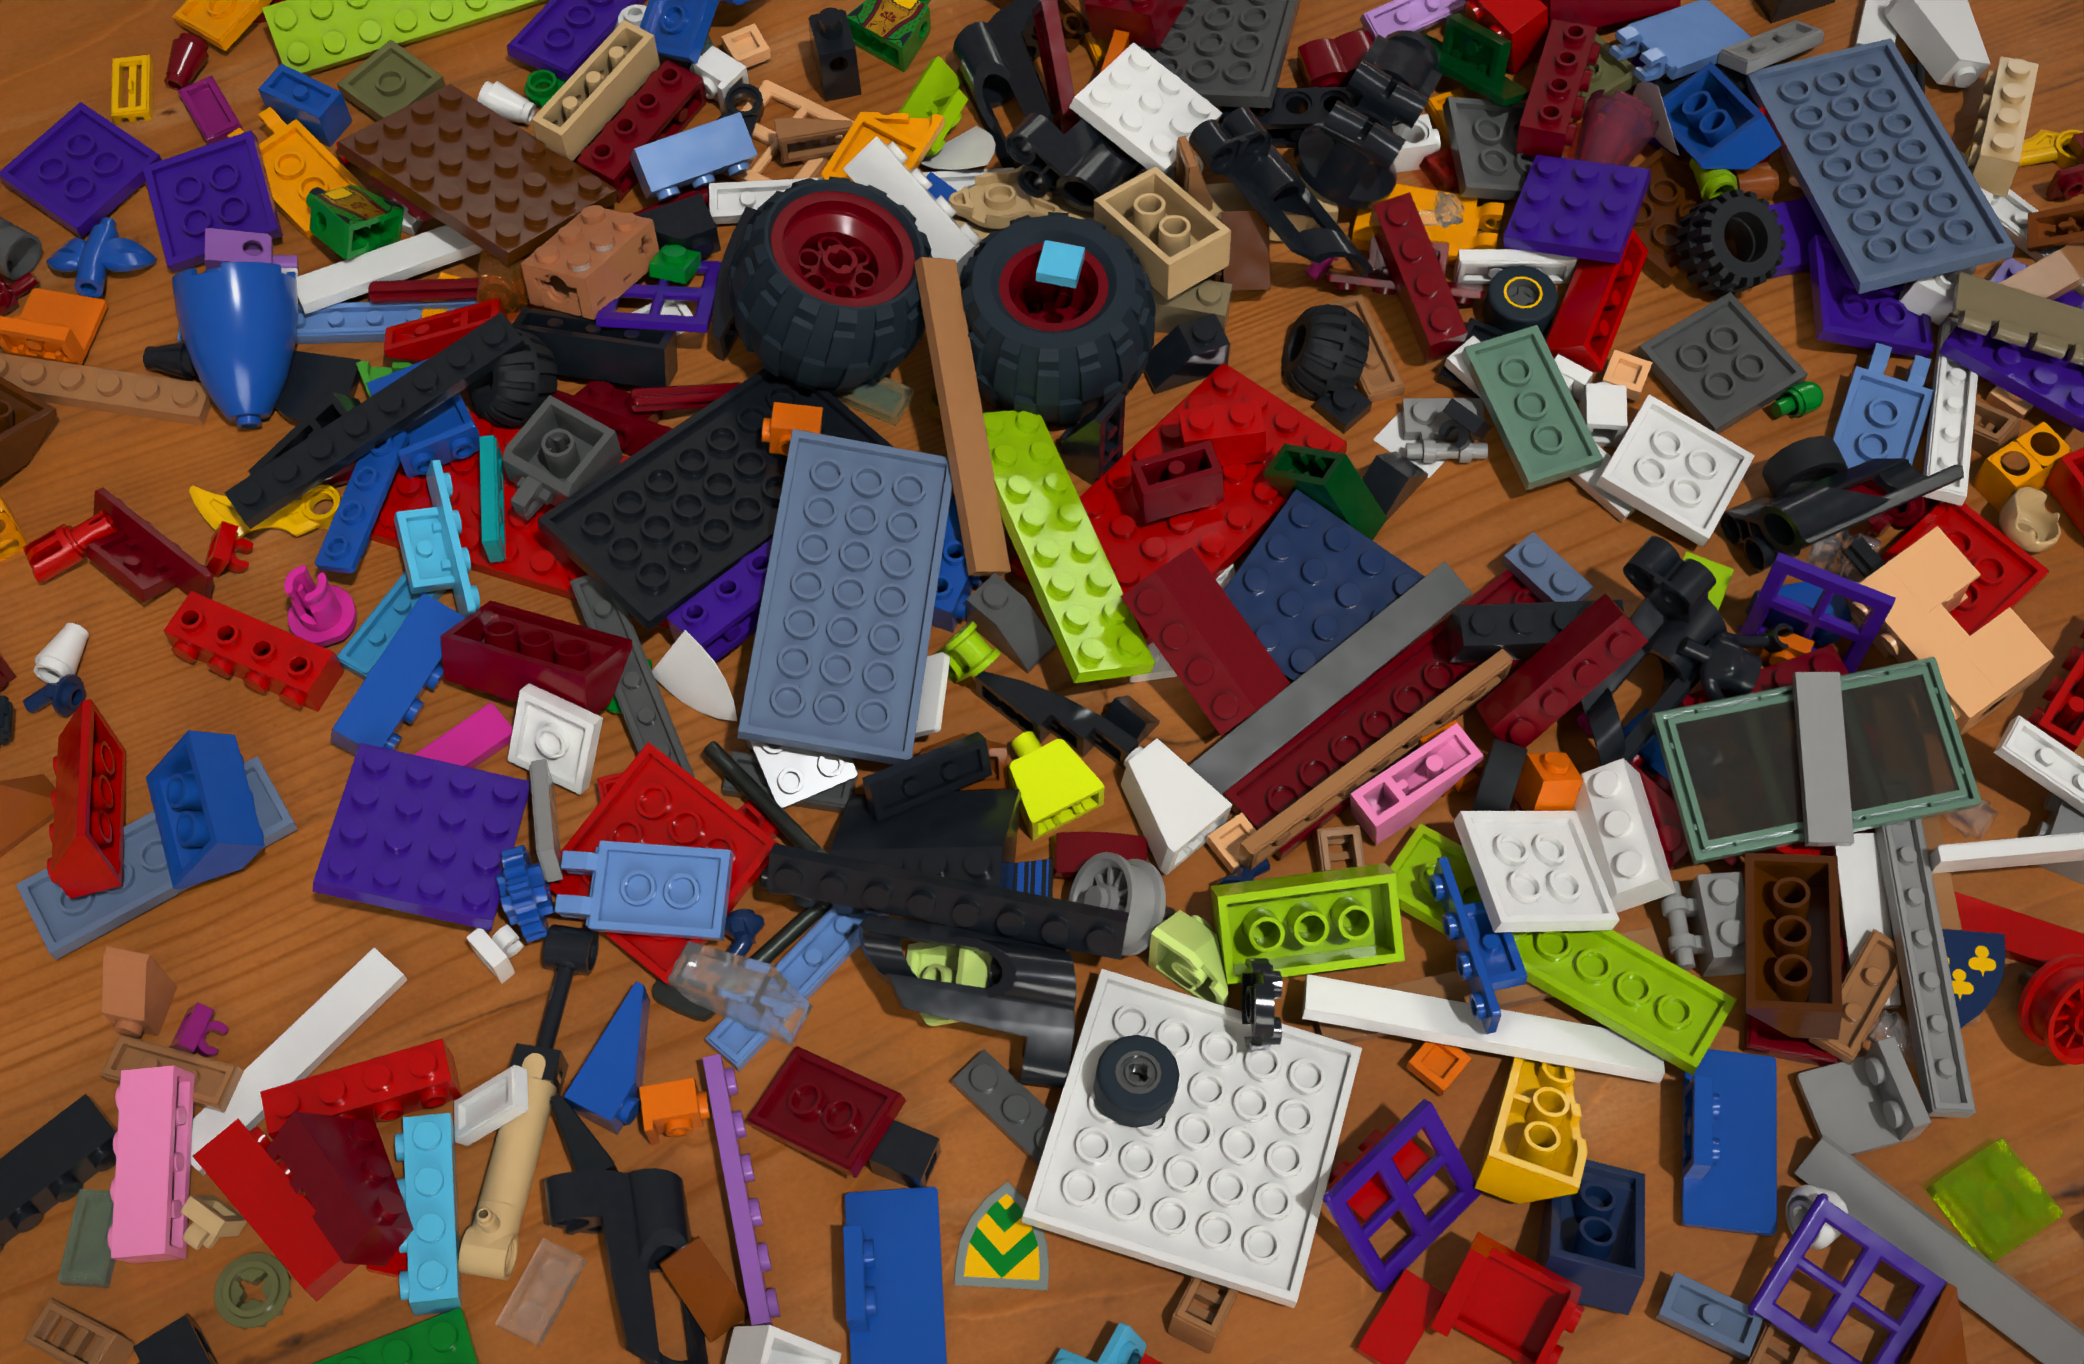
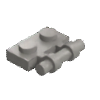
M1403 398L1401 404L1403 440H1420V443H1406V459H1421L1422 463H1435L1436 459H1457L1458 463H1471L1472 459H1487L1488 444L1472 443V440L1481 439L1471 433L1472 439L1469 446L1464 450H1460L1455 446L1461 438L1460 429H1453L1446 438L1438 434L1440 426L1452 419L1443 412V409L1452 398ZM1453 398L1484 420L1483 400L1481 398ZM1435 440H1455L1456 443H1436Z

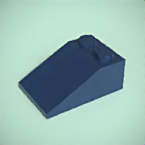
M1586 1159L1580 1188L1576 1194L1545 1199L1536 1263L1583 1287L1578 1303L1629 1315L1645 1279V1174Z

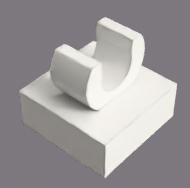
M508 924L500 928L493 935L492 939L481 928H477L466 937L475 955L501 984L516 973L509 958L516 955L524 946L518 940L519 936Z

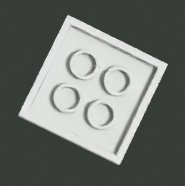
M1132 43L1082 89L1069 106V108L1147 170L1156 166L1165 174L1175 165L1178 137L1186 136L1189 141L1190 134L1199 124L1210 119H1215L1218 122L1223 114L1207 99L1194 91L1177 75L1170 72L1135 43Z
M1648 395L1595 485L1699 546L1704 547L1755 455L1655 397Z
M1460 811L1455 818L1456 830L1494 933L1612 930L1620 921L1576 811Z

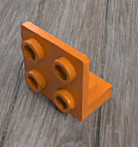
M34 288L20 316H14L13 318L0 316V346L5 354L82 365L108 305L103 299Z

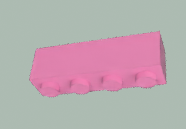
M177 1066L121 1070L120 1085L115 1095L116 1105L119 1110L118 1131L113 1138L116 1171L115 1178L110 1186V1195L114 1203L113 1224L108 1231L111 1259L132 1264L186 1259L187 1243L182 1238L188 1229V1218L180 1211L189 1198L195 1074Z

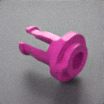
M306 565L298 566L286 576L284 581V590L288 596H291L292 603L288 611V624L294 635L322 647L344 640L352 632L357 621V610L351 596L342 588L328 584L324 572L319 573L317 576L318 584L316 586Z

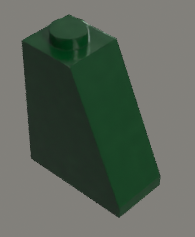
M1284 443L1263 473L1266 480L1288 500L1297 489L1372 541L1388 519L1346 454Z

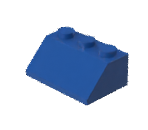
M1709 62L1662 98L1674 139L1702 169H1751L1782 146L1765 115L1712 62Z
M188 730L146 776L173 889H183L243 869L265 846L263 830L259 826L254 807V796L248 785L244 770V759L239 751L236 736Z

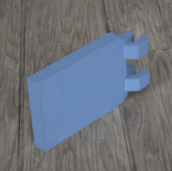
M1698 0L1628 24L1627 27L1616 32L1615 38L1621 44L1612 45L1609 53L1620 61L1634 57L1641 52L1642 54L1639 59L1646 65L1635 68L1633 73L1640 81L1648 82L1659 79L1664 74L1670 79L1675 80L1699 71L1709 62H1712L1714 65L1717 64L1719 51L1752 37L1709 0Z
M1876 343L1873 353L1871 352L1866 368L1855 367L1832 436L1848 469L1875 458L1909 459V463L1912 466L1935 391L1923 387L1931 359L1915 355L1903 381L1884 375L1892 347Z
M601 840L599 847H596L595 853L563 851L561 869L567 870L568 874L592 876L589 897L557 894L555 913L565 918L586 919V926L590 930L597 932L724 941L734 853L726 849Z

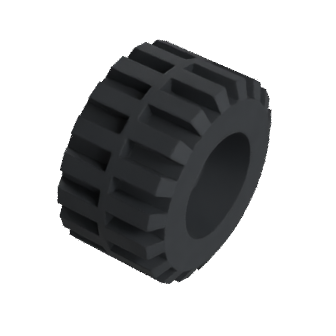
M1733 190L1694 206L1689 210V214L1683 216L1680 221L1683 227L1677 230L1675 237L1680 240V244L1676 245L1675 249L1676 254H1680L1682 261L1678 262L1681 270H1687L1689 274L1686 278L1691 284L1698 282V289L1704 293L1711 291L1712 296L1719 297L1730 292L1736 294L1766 282V279L1775 275L1777 272L1775 267L1781 265L1784 259L1780 251L1786 249V241L1781 239V234L1785 233L1783 224L1778 225L1776 219L1779 215L1776 210H1769V202L1764 198L1757 200V194L1751 191L1743 193V190ZM1725 230L1732 236L1735 242L1736 258L1726 246Z

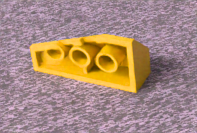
M1513 1057L1485 1148L1475 1189L1517 1204L1571 1195L1578 1192L1588 1150L1586 1139H1582L1579 1121L1582 1115L1580 1104H1577L1573 1087L1575 1073L1573 1067Z

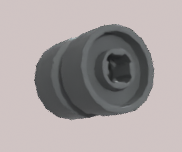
M0 217V273L12 280H17L36 268L40 261L42 245L37 236L16 225L14 226L13 223Z

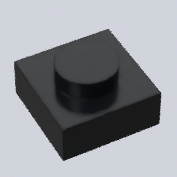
M1354 387L1353 389L1344 388L1330 391V396H1322L1315 404V411L1341 433L1345 434L1371 411L1372 402Z

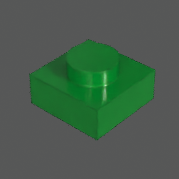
M664 245L649 262V275L654 278L686 284L701 267V252L688 250L680 245Z

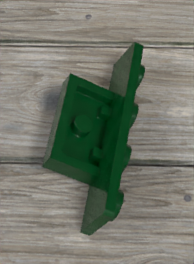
M1459 13L1447 16L1443 43L1428 34L1423 35L1432 43L1438 54V69L1444 72L1442 76L1451 77L1464 84L1466 89L1488 97L1497 106L1510 107L1514 103L1528 99L1529 89L1505 77L1512 41Z

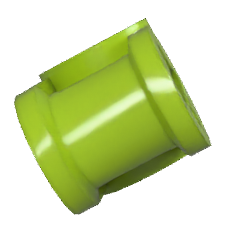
M974 621L961 628L934 653L944 652L950 656L948 679L954 683H958L968 677L973 678L977 676L1001 654L998 648L992 649L976 631L977 624Z

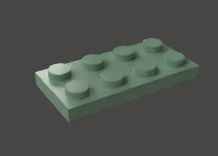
M1538 325L1464 347L1461 356L1525 490L1601 466L1604 459Z

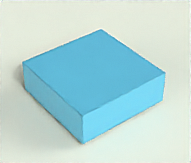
M1045 240L1036 270V281L1076 288L1085 257V247Z

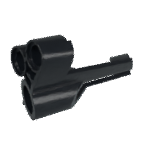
M1014 0L999 10L988 23L975 22L966 26L954 41L953 54L959 66L957 73L984 129L994 138L996 143L995 153L1003 168L1016 169L1024 164L1018 163L1008 154L1005 148L1006 137L992 108L1004 105L1015 96L1025 117L1030 113H1038L1048 118L1051 122L1054 117L1033 62L1038 58L1040 52L1032 9L1042 0Z
M1240 107L1232 111L1221 125L1215 119H1210L1202 122L1192 131L1189 143L1213 173L1227 176L1291 252L1319 264L1328 258L1345 257L1360 276L1368 277L1373 269L1371 264L1274 147L1271 134L1248 107ZM1283 211L1313 218L1321 228H1312L1299 232Z
M1030 113L1005 140V148L1011 158L1018 163L1024 164L1017 174V181L1020 188L1027 195L1040 198L1047 192H1058L1063 200L1072 207L1081 211L1091 212L1093 216L1094 199L1135 178L1144 167L1132 157L1127 159L1117 154L1109 146L1108 138L1084 119L1080 120L1066 134H1063L1042 114Z
M1871 459L1776 498L1759 496L1724 511L1720 518L1721 528L1726 538L1732 544H1744L1745 555L1754 569L1762 572L1772 567L1779 552L1794 558L1800 554L1801 549L1964 478L1963 466L1953 465L1927 476L1915 470L1909 463V459ZM1873 479L1876 484L1890 491V493L1879 497L1849 491L1848 489Z
M1650 536L1623 567V573L1626 578L1645 597L1630 619L1649 642L1581 699L1586 721L1591 729L1597 748L1600 766L1622 758L1630 763L1656 733L1652 724V713L1677 708L1701 680L1699 676L1700 662L1678 651L1682 639L1689 637L1707 646L1708 642L1718 633L1727 632L1722 616L1708 599V592L1716 584V578L1713 573L1702 563L1689 558L1685 561L1681 559L1677 550L1669 542L1658 536ZM1653 654L1660 660L1664 672L1662 693L1654 706L1630 734L1624 738L1621 721L1612 695L1644 657Z
M869 914L860 923L858 937L863 952L877 976L884 983L891 986L901 1008L1025 1036L1022 1050L1024 1061L1020 1082L1064 1088L1069 1071L1075 1031L1074 1008L1076 1002L1074 964L1070 953L1066 952V949L951 926ZM901 939L987 952L992 956L987 988L918 978L905 959L901 947Z

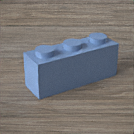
M738 112L634 148L629 159L646 200L657 197L659 202L679 195V188L692 184L694 189L709 185V183H714V176L725 172H728L729 177L742 174L750 170L749 164L753 162L758 154L742 114Z

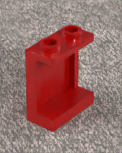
M1478 1232L1430 1328L1448 1337L1452 1327H1455L1521 1364H1557L1564 1347L1557 1344L1564 1330L1572 1334L1585 1308L1577 1304L1583 1287Z

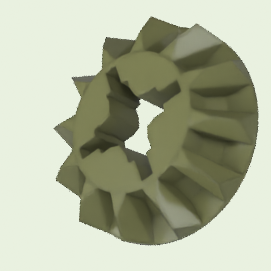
M250 1253L240 1256L224 1268L216 1281L214 1289L216 1309L227 1323L243 1330L254 1327L266 1328L269 1321L276 1316L283 1315V1308L287 1300L292 1297L290 1291L291 1276L284 1265L271 1255ZM244 1280L247 1284L251 1283L255 1286L264 1281L261 1291L265 1294L264 1297L267 1300L263 1303L261 1300L250 1299L247 1303H244L248 1294L240 1284L241 1281Z

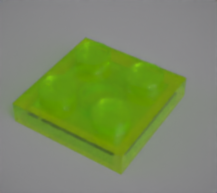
M2000 1138L1926 1189L1968 1244L1993 1263L2064 1215L2063 1211L2003 1138Z

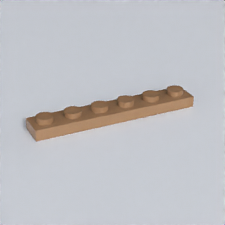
M0 353V377L47 403L204 426L213 402L203 384L199 382Z

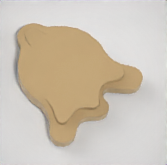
M1024 165L1013 170L994 171L975 177V185L968 189L964 186L960 191L952 193L948 199V202L957 211L955 215L964 217L979 226L992 229H1005L1010 226L1011 220L1029 215L1031 218L1047 216L1048 212L1061 213L1059 206L1047 201L1054 197V192H1047L1043 197L1035 198L1027 195L1020 188L1017 174Z

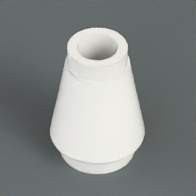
M499 81L495 83L485 82L477 99L478 102L511 122L530 125L531 119L536 112V104Z
M67 623L35 657L36 665L33 670L36 676L46 683H57L67 674L75 675L86 641L89 638L87 630L78 624Z

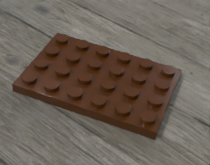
M452 84L338 141L339 155L506 265L512 264L542 246L560 228L580 214L584 208L592 205L607 208L617 201V189L570 159L549 150L542 141L537 140L534 136Z

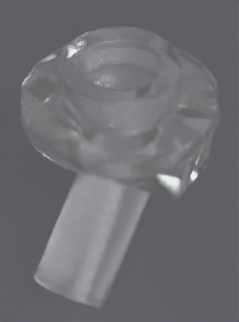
M1440 191L1435 195L1434 210H1418L1424 226L1440 224L1443 228H1446L1451 224L1459 225L1463 222L1462 212H1464V206L1453 193L1447 195L1445 192Z

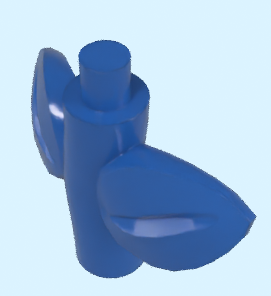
M105 217L101 219L100 224L92 227L87 241L81 238L69 240L52 254L46 262L50 268L57 271H77L74 284L75 290L82 296L98 298L103 293L107 269L114 272L139 270L152 266L157 262V258L139 243L130 239L119 238V233L115 229L116 222L111 218Z

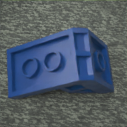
M649 0L639 28L654 35L658 56L697 64L719 0ZM721 0V1H723L724 3H727V4H733V5H738V6H739V5L744 4V3H746V2H748V1H750V0Z

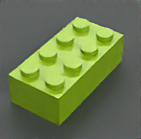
M1386 863L1210 886L1215 933L1218 936L1227 985L1242 983V974L1252 973V970L1245 965L1247 958H1267L1269 963L1273 965L1274 971H1280L1282 977L1405 961L1396 873Z

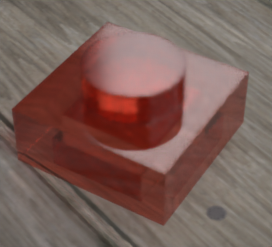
M1451 146L1423 158L1419 167L1438 191L1448 192L1459 187Z

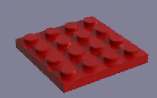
M647 742L561 850V861L563 851L595 853L596 847H599L600 840L731 850L734 853L727 908L728 916L769 864V854L774 843H779L650 742ZM562 869L563 880L549 882L551 891L556 895L589 897L592 876L568 874L567 870ZM603 932L669 986L678 980L708 941L703 939Z

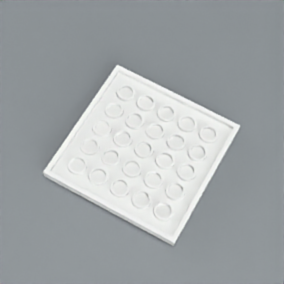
M1101 969L1023 1213L1022 1223L1295 1308L1362 1048L1282 1024L1280 1045H1271L1267 1051H1249L1245 1045L1244 1037L1253 1036L1251 1024H1242L1241 1011ZM1132 1035L1152 1037L1164 1044L1176 1058L1180 1073L1174 1103L1167 1114L1152 1125L1137 1128L1120 1125L1108 1118L1098 1106L1093 1090L1098 1060L1104 1050L1119 1038Z

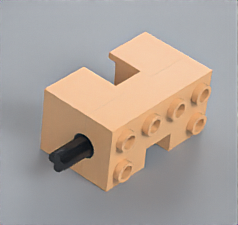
M1938 526L1887 563L1884 562L1863 537L1853 541L1842 552L1865 578L1859 584L1896 598L1892 609L1872 643L1885 658L1892 655L1899 663L1929 657L1936 658L1960 735H1963L2037 681L2054 658L2053 654L2010 607L1971 636L1951 616L1949 612L1968 599L1965 592L1969 584L1979 578L1981 574ZM1849 599L1847 607L1852 617L1850 623L1861 626L1871 607ZM1919 679L1913 680L1917 685L1914 691L1926 704Z

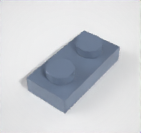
M1534 532L1505 554L1502 565L1543 602L1583 601L1591 594L1594 587Z
M1674 1272L1670 1278L1655 1319L1744 1361L1750 1357L1764 1319L1758 1314L1755 1316L1748 1313V1305L1677 1272Z

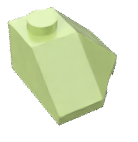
M1179 910L1158 925L1151 933L1148 967L1193 997L1227 1006L1229 992L1218 936L1213 932L1212 926L1206 920L1197 915L1190 917Z
M918 942L908 945L906 961L918 978L987 988L992 956L983 951ZM920 1012L926 1024L933 1027L960 1022Z

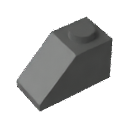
M996 573L966 599L967 624L974 621L977 624L976 631L1027 674L1056 647V642L1027 599Z

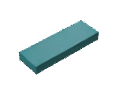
M494 435L479 436L482 544L490 563L502 562L506 558L503 455L497 438Z

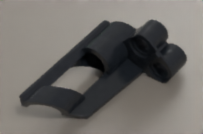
M658 1168L640 1169L630 1174L614 1170L567 1172L547 1178L544 1183L549 1225L566 1229V1234L569 1235L580 1232L586 1234L603 1233L626 1350L642 1359L645 1364H709L705 1334L682 1299L689 1361L680 1362L664 1356L659 1351L650 1273L664 1272L659 1263L692 1240L683 1179L676 1173Z

